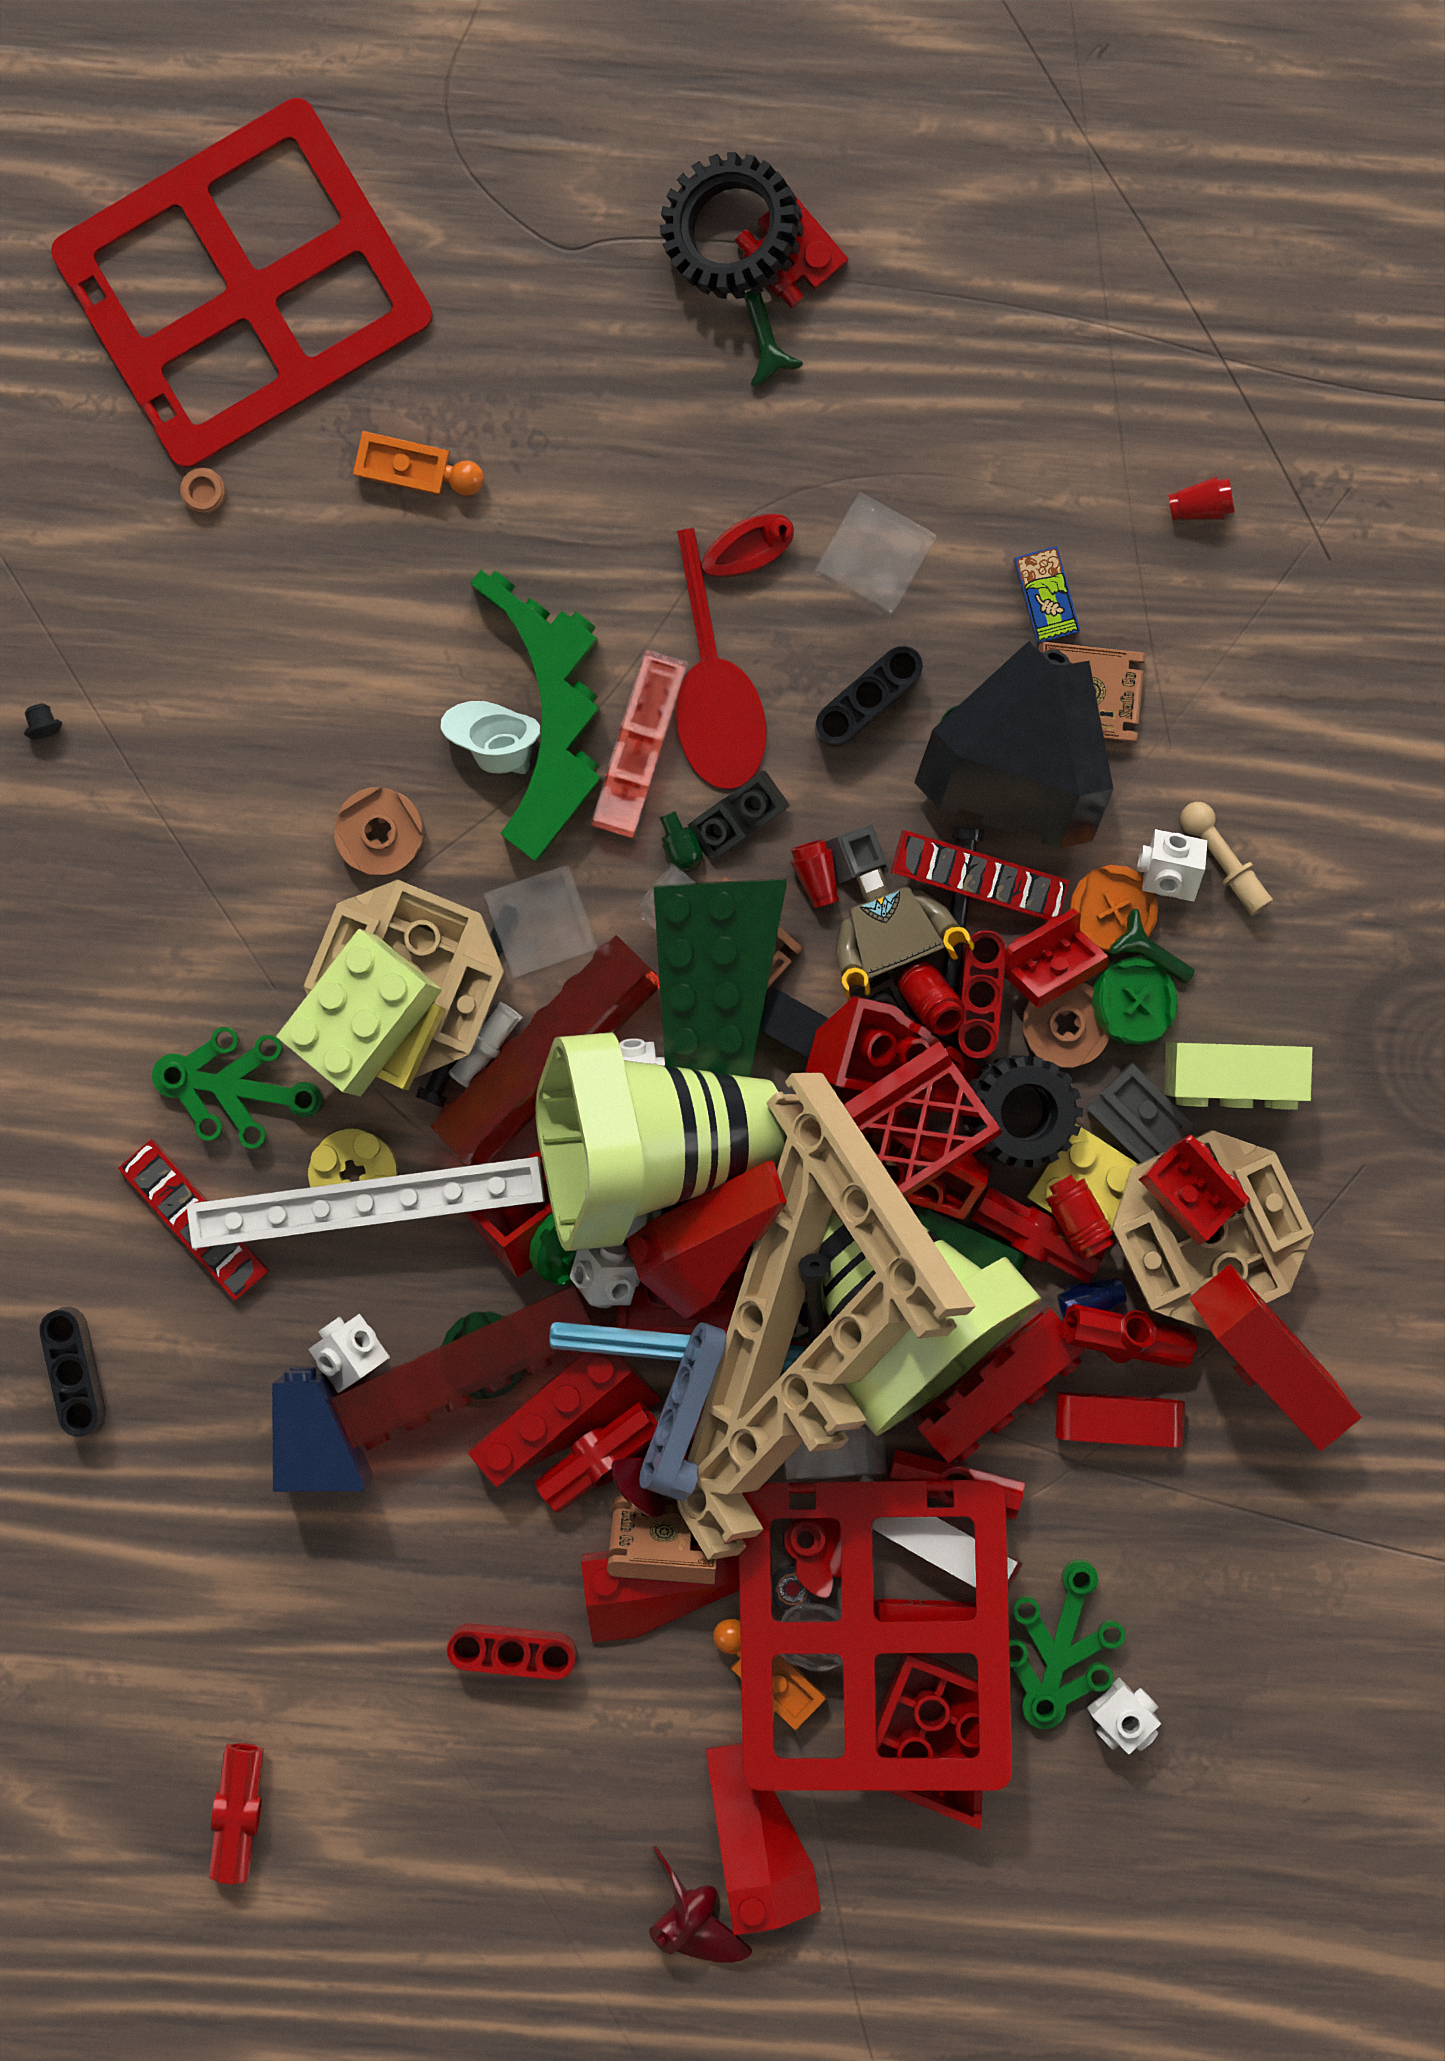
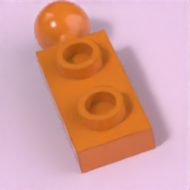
M362 431L353 471L354 477L441 496L444 482L449 483L451 488L462 496L476 494L484 483L483 471L475 462L464 460L456 463L454 466L448 465L449 450Z
M732 1618L725 1619L718 1623L714 1629V1644L721 1652L737 1654L740 1657L731 1666V1669L741 1678L740 1621ZM778 1654L773 1661L774 1711L796 1731L826 1699V1695L783 1654Z

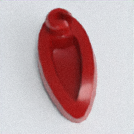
M776 513L756 515L737 522L724 531L708 548L701 561L702 570L706 575L712 577L730 578L746 575L764 568L775 561L791 544L794 538L793 524L787 517Z

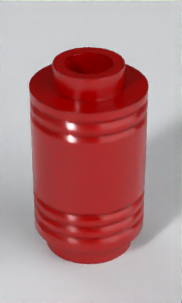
M918 962L906 968L898 980L897 987L902 997L925 1028L931 1033L941 1036L949 1035L958 1030L965 1018L964 1004L937 968L930 962Z
M1071 1174L1049 1186L1053 1195L1045 1200L1048 1202V1206L1051 1207L1054 1217L1065 1237L1068 1238V1242L1075 1254L1080 1253L1084 1260L1115 1243L1111 1237L1114 1232L1110 1224H1108V1220L1105 1219V1215L1091 1189L1088 1188L1085 1178L1076 1182Z

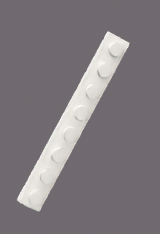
M540 1157L186 1205L193 1249L545 1202Z

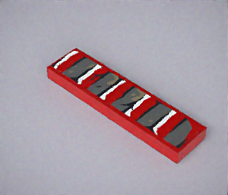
M907 830L901 831L890 869L891 874L1046 921L1060 915L1070 881Z
M150 1139L117 1168L234 1301L240 1298L270 1271L245 1242L192 1249L186 1204L207 1202L208 1200L154 1139Z

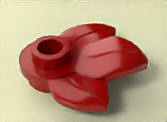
M834 1518L796 1519L788 1525L784 1532V1548L787 1554L796 1560V1577L800 1584L811 1594L820 1598H828L832 1590L833 1577L841 1578L840 1523ZM800 1533H807L811 1537L812 1543L809 1548H802L798 1544L797 1537Z

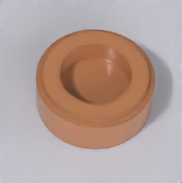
M197 468L187 473L183 478L180 494L183 502L192 511L199 514H210L217 511L223 505L226 499V486L222 478L213 470Z

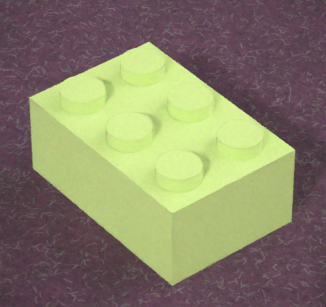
M358 929L276 1037L340 1091L361 1097L439 996L442 989L377 935Z
M1166 1042L1164 1095L1176 1097L1175 1105L1208 1107L1209 1098H1220V1106L1253 1108V1099L1264 1100V1108L1298 1110V1101H1311L1313 1047Z

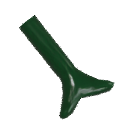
M750 290L745 292V302L760 350L757 371L751 381V386L757 387L768 380L779 368L794 370L802 367L803 362L784 353L777 347L762 294L755 295Z
M1133 909L1130 911L1127 917L1126 932L1110 946L1109 954L1120 952L1138 953L1181 982L1188 983L1194 975V968L1151 941L1143 928L1139 910Z

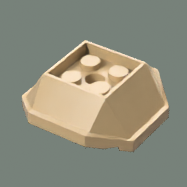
M398 879L337 903L303 987L306 994L310 993L358 929L377 935L442 989V992L433 1003L446 1010L414 1078L471 1055L505 972L482 914Z
M1209 1130L1195 1137V1139L1204 1143L1209 1148L1215 1161L1227 1174L1234 1176L1240 1182L1243 1191L1250 1198V1202L1244 1208L1233 1213L1220 1227L1219 1234L1214 1240L1198 1245L1139 1181V1178L1163 1153L1130 1168L1111 1227L1149 1309L1210 1330L1189 1297L1229 1264L1238 1271L1266 1303L1291 1291L1305 1252L1314 1235L1276 1152L1213 1130Z

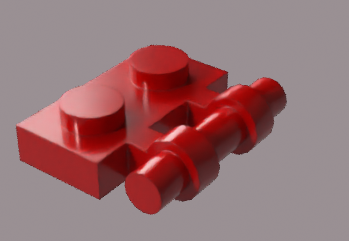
M798 198L796 202L801 208L803 218H799V222L803 226V237L797 236L796 241L801 247L798 255L790 253L788 257L793 266L787 272H783L780 268L775 273L780 280L773 286L771 283L768 286L776 298L781 296L791 308H794L804 299V295L795 286L798 281L804 278L815 291L845 266L849 260ZM769 211L758 219V225L766 234L770 225ZM748 229L740 233L734 241L744 252L743 259L751 256L761 246L766 236L762 240L757 241Z

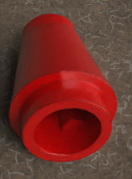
M1215 476L1179 490L1177 493L1168 494L1172 520H1225L1224 515L1235 513L1229 478L1218 480V477Z
M825 839L808 842L791 849L794 859L790 863L809 899L812 901L813 907L818 908L838 901L832 848H827Z

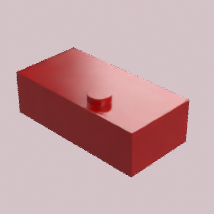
M1231 1264L1189 1297L1215 1338L1238 1362L1233 1368L1250 1388L1257 1383L1320 1452L1362 1418L1333 1376Z

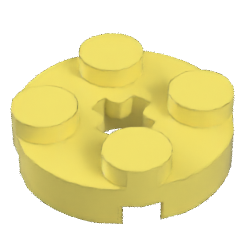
M359 1128L344 1129L327 1136L312 1152L308 1168L310 1187L351 1182L350 1179L343 1180L341 1172L346 1170V1162L348 1160H353L356 1166H364L365 1174L359 1177V1181L398 1176V1164L391 1147L375 1134Z

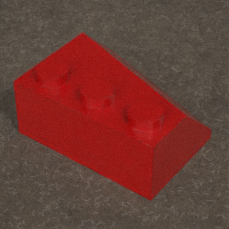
M902 1653L877 1712L878 1753L882 1757L977 1756L980 1751L978 1680L950 1664L927 1654ZM886 1791L981 1830L983 1791Z

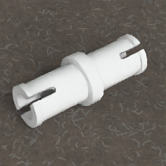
M501 1001L482 1027L471 1055L459 1059L448 1072L453 1079L466 1088L471 1089L492 1058L497 1059L502 1051L499 1048L518 1022H521L523 1019L519 1013Z

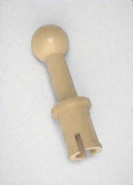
M1204 802L1188 804L1180 816L1181 826L1187 834L1207 840V848L1228 875L1222 884L1224 886L1229 885L1251 916L1256 915L1269 906L1273 898L1252 871L1254 865L1251 862L1242 865L1214 827L1216 817L1213 809Z

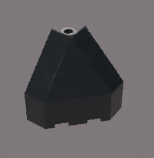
M1028 641L932 730L914 783L938 809L957 815L958 809L961 808L984 816L983 824L1016 835L1019 828L1043 835L1042 843L1059 849L1092 842L1114 788L1090 661L1071 663L1069 658L1058 649L1040 652Z

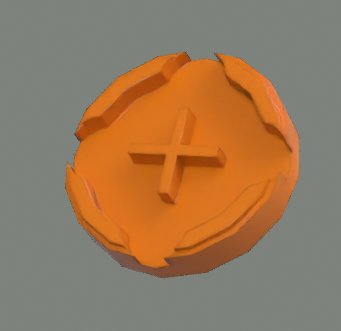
M1107 865L1092 870L1078 882L1070 898L1069 910L1075 908L1081 914L1080 930L1103 952H1109L1110 946L1114 941L1126 932L1127 917L1133 909L1139 910L1143 928L1149 937L1157 922L1158 901L1155 893L1142 891L1143 875L1127 866Z

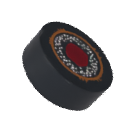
M795 1564L785 1565L776 1570L772 1576V1599L776 1605L788 1611L800 1610L808 1605L813 1594L808 1592L798 1581Z

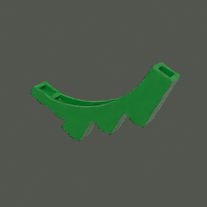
M480 569L470 584L475 591L505 613L519 632L529 652L540 692L542 727L536 767L518 809L500 833L538 863L602 781V778L595 773L600 767L598 763L581 750L575 756L569 752L600 713L599 707L594 704L598 696L578 680L573 686L568 683L599 642L597 637L592 634L596 627L577 611L570 617L562 610L550 624L546 621L550 613L531 598L526 603H523L511 593L515 585L503 575L494 570L491 576H489Z

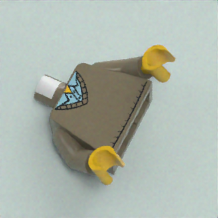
M881 868L859 876L856 880L866 903L849 909L850 916L841 922L836 947L844 996L846 999H851L849 988L853 985H862L867 996L870 994V977L945 947L950 957L956 960L958 956L953 949L957 943L965 942L973 950L974 944L966 929L958 925L944 905L923 890L911 891L908 886L890 892Z

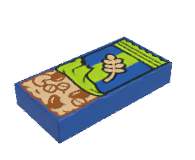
M1055 546L1015 557L1013 561L1036 644L1079 633L1080 627L1058 547Z

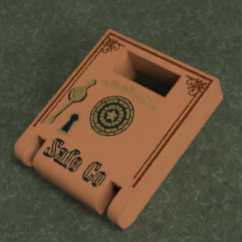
M1051 642L1040 643L1038 647L1040 652L1058 649L1069 658L1071 663L1090 661L1104 740L1137 742L1138 733L1130 730L1123 731V724H1139L1144 671L1129 669V663H1145V653Z
M622 1495L614 1499L607 1571L611 1576L714 1584L716 1559L708 1560L703 1551L690 1550L691 1538L695 1537L683 1519L676 1499L663 1498L665 1512L657 1518H651L639 1512Z

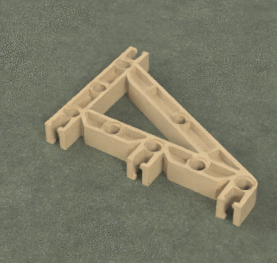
M792 1073L785 1083L788 1088H793L796 1094L776 1092L766 1103L787 1135L777 1168L787 1203L762 1240H756L726 1334L725 1348L710 1386L688 1457V1461L694 1462L698 1466L697 1483L693 1493L686 1498L685 1502L677 1500L683 1519L708 1560L739 1555L746 1548L742 1539L756 1537L763 1530V1527L744 1498L743 1492L758 1490L803 1442L810 1452L839 1449L849 1438L845 1432L839 1433L838 1431L859 1429L867 1421L843 1383L861 1381L910 1328H912L918 1339L948 1336L957 1325L952 1318L947 1320L945 1317L968 1315L976 1307L823 1073ZM834 1207L876 1274L780 1377L807 1291L806 1283L799 1276V1262L806 1255L819 1253Z

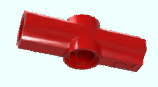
M990 1186L981 1195L970 1217L976 1224L1011 1241V1246L1044 1264L1047 1261L1087 1284L1096 1273L1106 1251L1102 1250L1083 1260L1080 1253H1074L1068 1238L1065 1237L1055 1218L1033 1206L1028 1208Z
M1073 1304L1066 1309L1064 1320L1061 1323V1338L1065 1339L1068 1345L1104 1352L1107 1357L1117 1363H1126L1132 1359H1138L1185 1369L1192 1364V1358L1197 1350L1196 1335L1191 1333L1190 1329L1155 1322L1147 1313L1140 1310H1132L1123 1315Z
M638 1402L604 1429L597 1428L582 1436L571 1447V1454L534 1481L543 1500L554 1512L560 1513L594 1486L600 1487L614 1480L611 1467L612 1462L616 1459L632 1458L651 1443L658 1424L653 1413L643 1403Z
M895 1448L887 1481L945 1480L954 1473L964 1475L967 1480H993L999 1483L1005 1491L1007 1518L1016 1520L1023 1499L1024 1481L970 1468L960 1462H950L948 1464L943 1460ZM928 1492L929 1498L954 1506V1495L947 1492Z
M226 1744L223 1753L220 1790L216 1792L211 1817V1831H214L209 1879L215 1880L218 1883L232 1885L246 1883L250 1874L253 1836L257 1835L262 1808V1796L258 1795L264 1748L258 1747L255 1744Z

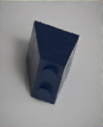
M290 1367V1371L284 1372V1375L272 1383L273 1492L364 1491L372 1481V1470L332 1383L325 1374H316V1367Z

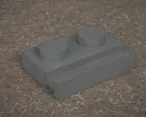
M1132 1062L1086 1107L1141 1163L1165 1152L1171 1145L1183 1139L1195 1127Z

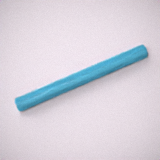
M555 1322L552 1323L550 1328L549 1344L553 1349L681 1361L691 1335ZM790 1345L782 1371H786L808 1347Z

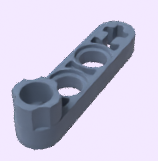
M699 1323L693 1330L642 1464L639 1478L641 1488L684 1502L693 1493L698 1479V1466L694 1462L685 1460L684 1456L725 1348L726 1332L723 1329L706 1323Z

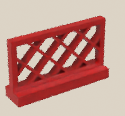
M940 1041L843 1104L863 1136L868 1132L884 1134L880 1154H876L884 1167L885 1165L908 1168L905 1182L898 1186L904 1198L1003 1134L1001 1128L952 1062L950 1055ZM952 1078L959 1088L956 1103L949 1104L933 1101L935 1088ZM965 1097L972 1107L963 1106ZM906 1107L922 1109L917 1129L895 1126L897 1114ZM930 1110L953 1113L948 1134L925 1131ZM961 1115L980 1117L987 1127L973 1137L957 1135ZM892 1135L915 1138L910 1159L888 1156ZM923 1140L946 1143L943 1157L934 1163L919 1161ZM916 1169H917V1170H922V1171H920L919 1173H917V1174L915 1175Z

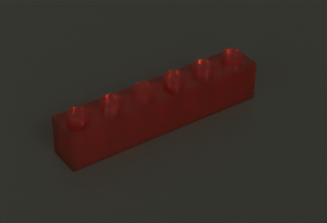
M615 935L609 942L602 944L595 951L593 959L578 974L571 976L564 983L562 991L547 1006L540 1008L533 1015L531 1023L516 1038L509 1040L503 1046L500 1055L486 1069L478 1072L472 1078L469 1087L455 1101L450 1102L441 1110L438 1119L430 1127L469 1166L490 1163L536 1116L537 1087L554 1039L556 1037L599 1033L615 1034L660 988L659 976Z
M575 1284L335 1395L330 1400L352 1448L363 1443L366 1450L375 1448L391 1439L388 1432L402 1425L405 1426L407 1432L430 1422L429 1413L445 1406L448 1413L472 1402L469 1394L485 1387L487 1393L490 1394L511 1384L512 1381L509 1375L524 1368L528 1375H531L552 1365L550 1356L563 1351L550 1347L549 1333L552 1323L560 1322L595 1326L579 1289ZM566 1350L569 1356L581 1352Z

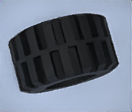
M1012 1055V1057L1008 1058L1001 1057L994 1060L995 1064L983 1066L978 1071L981 1076L978 1079H971L969 1085L1001 1128L1003 1134L980 1148L979 1151L982 1154L1005 1165L1018 1168L1042 1167L1043 1162L1053 1163L1058 1160L1057 1153L1060 1151L1067 1152L1073 1144L1068 1140L1071 1135L1078 1136L1081 1127L1076 1126L1075 1123L1076 1117H1083V1108L1076 1105V1100L1080 1099L1081 1096L1078 1089L1071 1087L1070 1083L1073 1079L1068 1073L1059 1071L1060 1066L1053 1062L1045 1061L1043 1058L1024 1055ZM1020 1085H1028L1039 1094L1043 1105V1115L1038 1127L1031 1134L1017 1138L1010 1135L1005 1129L1001 1118V1108L1005 1097L1011 1090ZM965 1097L963 1106L972 1107ZM962 1115L964 1125H968L971 1132L967 1133L968 1137H973L987 1128L980 1117Z

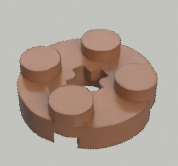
M377 787L360 790L343 803L338 813L339 816L336 820L334 833L337 849L351 867L368 875L388 876L400 872L414 861L424 843L423 821L418 809L405 795L394 790ZM376 819L380 824L388 822L391 826V830L387 832L388 841L383 844L378 839L370 841L367 836L372 831L370 823Z
M1081 983L1039 1009L1028 1000L1023 1012L1021 1031L1027 1046L1037 1058H1043V1060L1053 1062L1060 1067L1074 1068L1091 1062L1104 1050L1110 1037L1104 1033L1096 1021L1092 1006L1093 987L1086 983ZM1070 1012L1074 1013L1077 1016L1074 1020L1075 1026L1078 1027L1075 1034L1066 1032L1063 1036L1059 1035L1056 1031L1059 1026L1055 1021L1058 1014L1066 1016Z

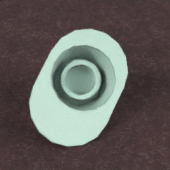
M468 701L457 704L447 710L441 719V731L444 736L454 744L470 750L482 770L495 774L508 772L525 774L529 770L532 744L540 735V725L536 719L486 701Z

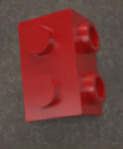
M1075 908L1060 916L1052 917L1045 925L1030 934L1016 938L1005 950V978L1038 1009L1108 968V955L1080 930L1081 914Z
M1188 1135L1171 1145L1139 1178V1181L1198 1245L1208 1241L1233 1213L1244 1208L1250 1202V1198L1243 1191L1240 1182L1234 1176L1227 1174L1212 1157L1209 1148L1204 1143L1196 1140L1192 1135Z

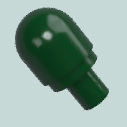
M676 811L659 817L667 834L661 840L663 842L662 848L670 865L679 872L695 870L702 860V849L695 832L691 831L690 826L682 827Z

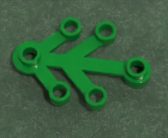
M231 1027L216 1029L211 1036V1040L188 1056L177 1053L167 1054L155 1063L152 1070V1081L155 1088L164 1096L178 1097L196 1122V1134L206 1141L215 1140L220 1137L224 1125L219 1116L209 1113L195 1089L212 1091L238 1128L239 1141L244 1147L249 1149L262 1146L267 1139V1131L262 1124L255 1122L239 1097L288 1105L291 1112L299 1117H310L317 1114L324 1104L322 1090L312 1082H300L289 1088L241 1079L264 1062L274 1061L281 1056L283 1044L274 1035L261 1036L256 1041L253 1049L217 1074L198 1070L220 1053H231L237 1049L240 1038L236 1030ZM224 1031L229 1032L233 1037V1043L227 1049L220 1047L218 1044V1036ZM268 1039L274 1041L277 1046L276 1053L271 1057L265 1056L261 1051L262 1043ZM171 1067H176L181 1072V1080L177 1084H171L166 1078V1073ZM302 1091H307L312 1096V1103L308 1108H302L297 1104V1095ZM208 1118L214 1120L217 1124V1130L212 1136H208L202 1131V1123ZM249 1127H256L260 1131V1140L255 1144L249 1143L245 1138V1132Z
M1074 1559L1068 1562L1062 1570L1061 1579L1064 1587L1067 1589V1594L1054 1639H1052L1040 1618V1607L1033 1597L1027 1595L1020 1596L1014 1601L1012 1606L1016 1620L1025 1625L1046 1663L1042 1682H1040L1027 1661L1028 1650L1023 1641L1017 1638H1009L1010 1646L1018 1645L1022 1648V1655L1016 1660L1010 1659V1666L1014 1669L1026 1691L1022 1700L1023 1714L1026 1720L1036 1728L1049 1729L1055 1727L1063 1720L1067 1704L1092 1690L1105 1691L1110 1688L1113 1683V1673L1102 1662L1092 1663L1087 1668L1085 1675L1061 1687L1059 1686L1065 1669L1105 1647L1110 1649L1118 1648L1125 1641L1126 1635L1122 1625L1116 1620H1106L1099 1625L1097 1631L1072 1644L1084 1598L1090 1595L1098 1585L1096 1569L1090 1562L1084 1559ZM1078 1572H1085L1089 1576L1088 1583L1083 1587H1077L1073 1584V1577ZM1029 1602L1034 1605V1612L1031 1616L1022 1617L1018 1614V1608L1022 1603ZM1108 1627L1119 1629V1636L1115 1641L1111 1642L1104 1639L1103 1634ZM1098 1669L1107 1672V1679L1101 1684H1095L1091 1680L1093 1672ZM1040 1701H1051L1053 1704L1051 1712L1048 1714L1038 1713L1036 1707Z

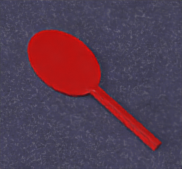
M687 528L677 531L701 661L689 670L679 690L676 708L678 734L688 761L700 777L715 787L734 789L748 782L761 764L766 745L765 714L758 692L744 671L734 663L718 658L695 529Z

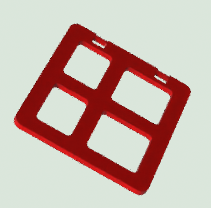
M291 98L61 234L54 240L51 247V255L54 262L82 306L170 457L176 464L185 468H191L200 464L424 331L430 325L433 317L430 304L311 104L302 98ZM294 140L298 143L339 212L341 219L338 225L264 269H256L252 266L212 199L210 187L284 141ZM179 207L184 210L225 279L227 287L222 294L153 335L142 337L97 264L96 255L104 248L168 210ZM355 253L364 255L392 301L391 311L314 357L307 356L278 310V300ZM94 277L107 297L93 305L82 286ZM240 321L250 322L278 369L277 379L199 425L193 424L164 377V368ZM163 395L166 396L176 413L175 417L163 423L151 403Z
M993 1480L764 1483L756 1491L743 1492L744 1498L763 1527V1530L756 1537L742 1539L746 1548L739 1554L743 1778L746 1784L752 1789L759 1791H996L1007 1786L1012 1778L1013 1766L1006 1494L1003 1487ZM928 1492H954V1507L928 1508ZM815 1493L816 1509H791L790 1494ZM969 1517L973 1520L975 1525L976 1616L974 1619L881 1621L876 1618L874 1612L873 1523L877 1518ZM834 1518L839 1521L841 1527L842 1616L838 1621L780 1622L773 1617L771 1525L775 1519ZM971 1653L976 1656L978 1661L980 1751L977 1756L882 1757L878 1753L876 1657L879 1654ZM838 1654L842 1658L845 1739L843 1756L783 1758L776 1754L773 1661L776 1655Z

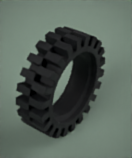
M727 152V160H722L718 154L709 156L711 165L704 167L700 161L696 162L691 166L695 171L692 177L688 178L684 173L678 177L677 181L682 186L677 192L670 188L666 197L671 202V206H663L661 216L666 221L665 225H660V234L666 240L663 243V247L671 258L670 261L692 286L696 285L701 292L707 295L711 291L717 298L727 299V294L732 293L736 299L746 298L745 290L751 289L755 295L764 291L761 283L768 280L773 286L780 280L775 273L780 268L786 272L792 266L791 261L788 259L790 253L798 255L801 246L796 241V237H803V226L799 222V218H803L801 208L796 202L795 194L784 178L766 161L763 160L760 163L755 156L746 154L745 158L741 159L737 152ZM747 189L757 193L765 199L770 213L769 229L761 246L751 256L729 264L716 263L702 256L697 250L694 240V226L702 207L713 196L723 191Z

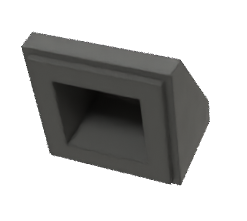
M873 825L826 841L827 848H832L837 884L887 866Z

